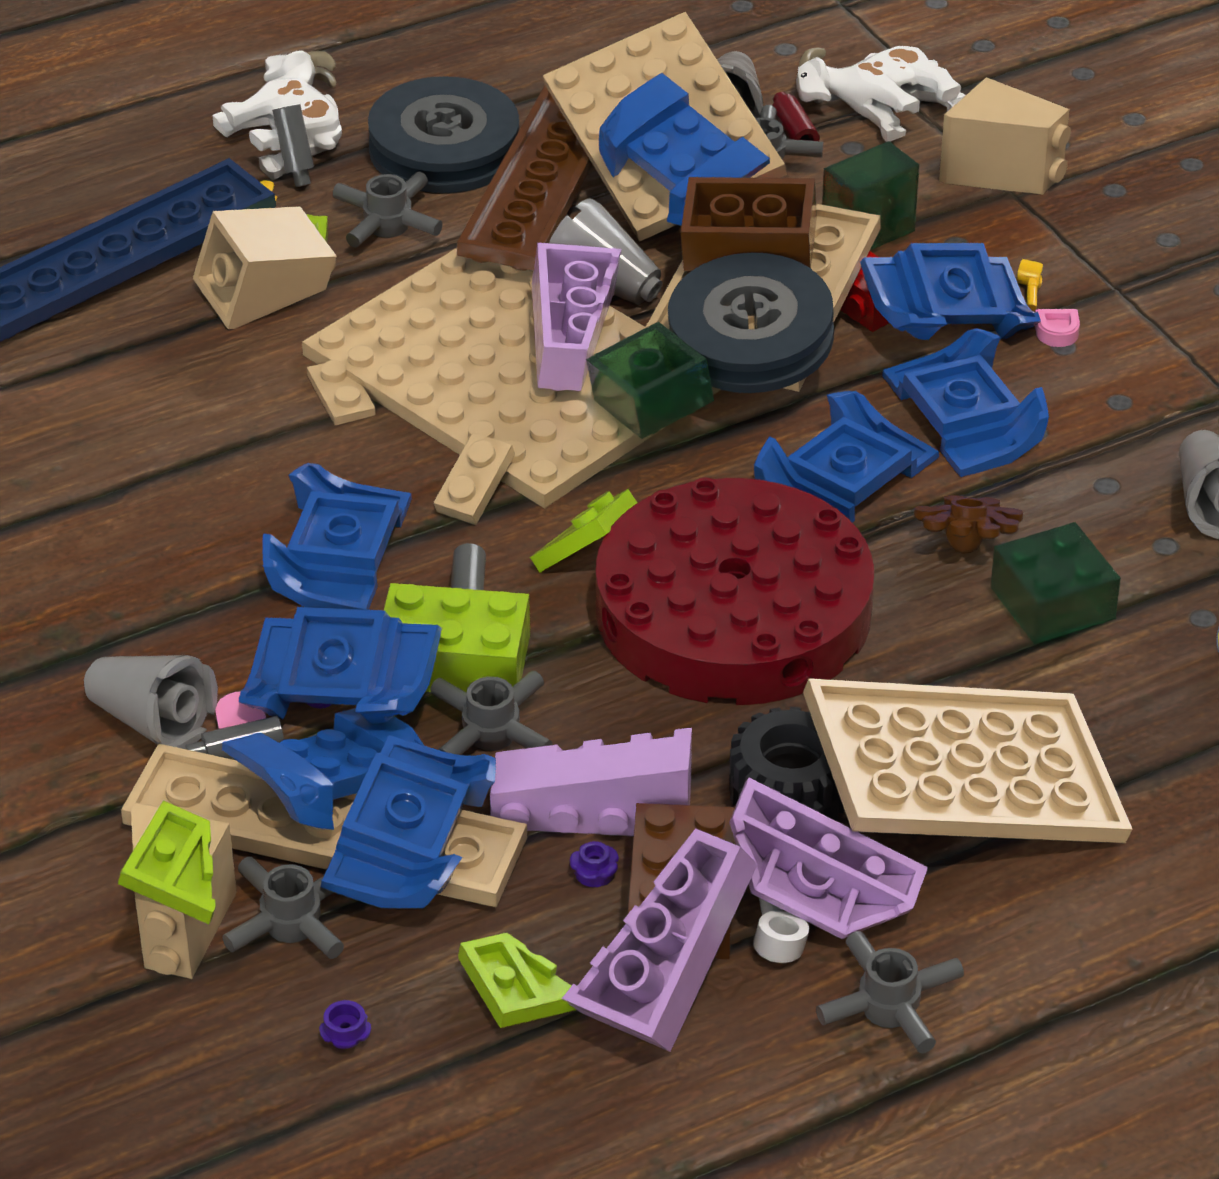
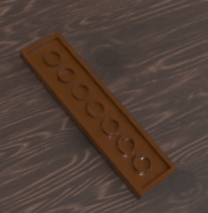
M546 86L543 87L458 239L457 256L471 258L479 263L491 262L511 266L513 269L520 271H534L537 243H549L560 222L567 215L592 166V162Z

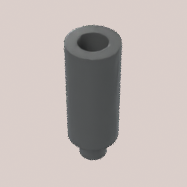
M301 104L273 109L272 112L285 172H292L295 187L311 184L308 169L313 168L314 164Z
M466 543L454 550L450 588L484 590L486 553L482 547Z
M273 716L201 733L202 741L187 744L185 747L186 750L235 760L222 751V742L261 732L280 743L284 740L279 718Z

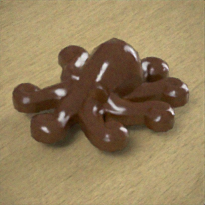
M948 495L944 497V505L933 507L916 506L914 508V517L922 521L923 527L928 531L938 532L946 528L949 544L955 551L965 554L979 548L983 538L995 539L1000 533L1010 535L1017 532L1019 523L1023 521V511L1015 508L1000 507V500L995 498L982 497L977 499L959 495Z

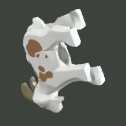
M897 46L880 53H871L864 60L853 66L839 69L826 66L821 59L826 55L824 48H811L806 50L800 58L796 79L797 91L802 101L809 102L814 100L818 104L824 100L830 101L831 94L836 95L856 112L874 122L881 129V136L886 142L906 135V130L900 126V119L894 115L891 108L896 113L908 110L914 114L919 112L920 101L942 104L949 111L966 96L960 92L961 85L952 79L946 69L938 67L937 61L928 60L927 56L919 48L909 46Z
M295 51L285 55L268 57L265 60L267 72L263 78L269 82L244 102H229L221 105L223 112L213 114V126L225 137H228L241 129L270 125L273 130L255 129L249 131L250 141L259 151L271 149L272 151L280 150L272 110L301 104L311 155L314 156L334 149L342 136L337 105L329 94L323 95L313 88L312 84L315 79L326 82L331 88L336 87V79L330 72L336 67L335 60L324 51ZM281 152L277 155L259 157L260 169L270 179L276 180L286 173Z

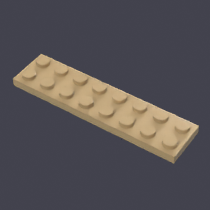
M158 743L123 805L121 814L123 824L132 826L131 808L135 802L159 807L164 800L200 817L229 823L233 849L327 869L335 853L342 825L357 793L333 800L334 830L307 826L291 819L285 806L273 789L262 778L237 760ZM461 810L441 856L455 854L463 858L455 868L449 884L438 895L497 907L527 840V824Z

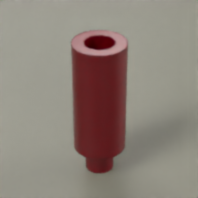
M785 92L776 93L773 97L774 103L772 106L777 111L776 119L783 125L787 138L791 140L819 141L820 135L798 99L794 95L786 94Z

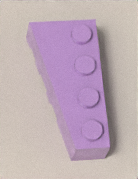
M537 243L532 278L538 388L555 391H581L615 291L622 249Z
M692 728L674 730V737L653 739L651 733L631 735L630 742L604 745L602 739L583 741V745L579 748L564 751L558 745L496 752V777L490 791L491 816L527 824V831L634 836L636 803L690 805Z
M695 829L655 879L654 884L656 886L639 907L635 905L623 920L626 923L607 948L602 947L590 962L593 965L577 986L575 984L571 986L562 999L582 1014L671 1052L758 863L740 846Z

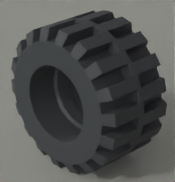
M780 707L769 709L768 714L759 712L751 716V722H743L738 727V734L733 735L730 749L729 791L733 806H736L746 780L751 778L835 821L838 820V813L845 812L810 711H800L801 707H790V710H781Z

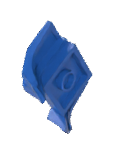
M663 73L655 76L624 97L599 130V151L613 178L621 172L628 158H630L670 191L667 222L682 226L689 177L751 178L770 164V158L744 137L733 141L689 106V93Z
M911 243L905 251H898L894 257H864L860 261L875 308L894 328L902 332L905 330L917 339L929 340L941 327L947 324L992 323L1001 339L1013 336L1021 329L1027 330L1041 322L1039 313L1032 311L1026 304L1008 258L988 257L984 243Z
M982 329L968 330L955 342L936 353L884 369L882 372V377L899 399L912 398L942 437L940 452L960 477L1012 463L1042 441L1049 419L1046 398L1042 387L1035 388L1019 403L994 372L992 366L996 348L1001 337Z
M844 391L827 394L830 405L831 426L787 457L776 439L769 436L754 463V476L757 480L780 483L810 493L838 509L853 523L855 521V506L899 473L910 478L914 477L939 458V451L893 425L869 403L864 395L856 391Z
M306 463L288 475L294 487L298 508L303 509L288 547L273 535L263 534V567L272 590L304 607L369 610L378 587L376 572L394 527L401 528L412 500L411 493L353 483L331 474L319 464Z
M297 607L294 619L265 618L252 669L245 687L240 692L238 702L251 708H258L269 716H277L279 719H284L290 702L356 705L355 712L361 714L371 724L387 722L397 714L404 716L414 711L430 684L442 628L439 625L402 623L399 618L390 617L385 610Z
M356 708L335 713L334 729L321 730L316 736L300 740L286 739L279 743L259 732L222 742V751L262 778L282 801L291 819L307 826L334 830L333 800L358 792L375 753L381 752L388 735L420 745L424 744L413 728L393 716L387 722L371 724L361 714L356 713Z
M388 735L381 752L375 753L346 816L335 853L321 881L320 887L380 908H424L436 894L441 893L446 888L455 868L463 858L455 854L441 855L463 804L482 807L489 788L495 783L496 758L486 754L465 756L447 753Z

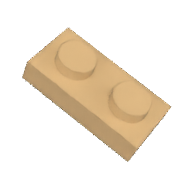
M330 360L323 364L307 367V376L334 425L376 415L375 406L365 388L347 377L346 365L343 362Z
M473 432L434 501L436 511L477 525L515 455L512 444Z

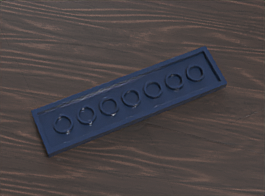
M228 158L0 267V341L11 338L41 321L48 320L76 304L83 303L87 299L203 243L213 211L275 208V194Z

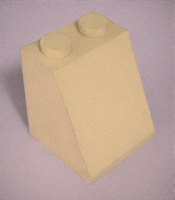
M986 77L944 114L939 181L946 184L1043 195L1055 182L1058 183L1062 180L1067 170L1065 149L1071 134V128L1068 126L1070 109Z
M300 206L213 211L193 280L227 329H235L326 290L331 272L335 268L337 256Z
M137 802L133 804L131 808L133 850L159 807ZM204 818L210 821L211 843L209 853L213 859L212 899H215L216 904L214 915L209 925L135 892L144 968L155 970L165 975L172 974L189 979L193 978L237 893L229 823Z

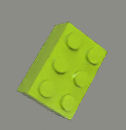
M390 583L384 608L390 617L399 618L402 623L439 625L442 628L430 684L425 692H430L433 682L438 678L446 680L467 692L469 685L479 678L499 677L509 682L512 687L522 679L530 639L529 594Z

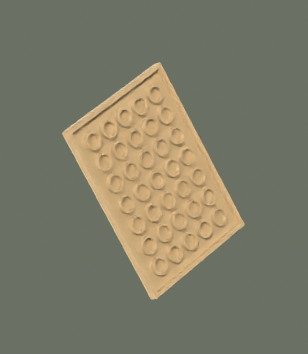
M457 248L302 341L303 355L316 364H323L330 360L343 362L346 365L347 377L363 386L371 399L459 455L473 432L512 444L515 455L501 481L544 509L721 390L696 380L681 367L637 359L635 345L645 326L609 306L581 391H555L538 388L532 297L533 271H520L513 269L511 266L491 262H475L471 258L457 256Z

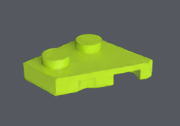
M629 489L614 497L610 491L600 495L587 505L588 509L571 520L573 525L533 554L530 559L539 572L544 571L609 533L615 521L628 509L637 504V501Z
M163 800L121 870L118 885L209 925L216 908L215 899H212L211 885L213 859L209 853L211 843L210 821Z
M503 933L460 943L458 959L500 1028L577 1010L562 999L571 988V985L555 975L557 965L542 955L530 952L525 944L510 934Z

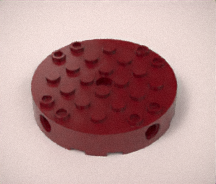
M704 477L694 482L659 490L622 514L611 526V531L604 536L598 550L596 559V617L598 628L606 646L614 657L639 679L646 682L651 678L669 686L670 694L685 699L708 703L709 697L736 698V705H754L781 701L801 695L808 679L831 680L843 671V664L854 653H860L870 631L874 591V563L866 540L858 528L838 509L824 500L794 487L757 479H712Z

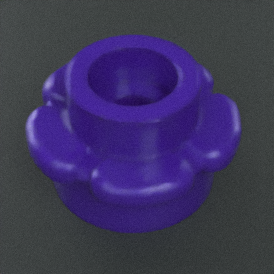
M592 841L581 845L579 851L572 853L570 866L575 870L576 879L581 884L588 887H601L610 883L614 878V874L618 869L616 862H618L619 856L612 847L606 846L601 842Z
M342 1000L331 1004L325 1010L324 1023L320 1025L319 1030L325 1042H332L336 1048L348 1049L369 1037L371 1024L367 1022L368 1017L361 1005L354 1001Z

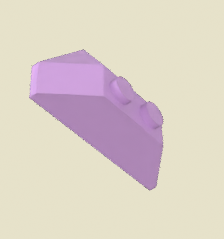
M751 778L746 780L729 821L736 845L740 846L758 863L749 882L751 894L841 939L848 937L856 931H864L909 913L914 908L928 867L859 832L852 831L851 828Z

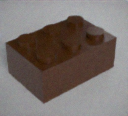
M689 177L681 226L684 271H692L711 260L740 253H767L784 256L811 268L817 220L815 178Z
M636 803L628 914L635 905L639 907L656 886L654 884L655 879L695 829L735 844L729 823L735 807ZM731 923L714 959L730 958Z

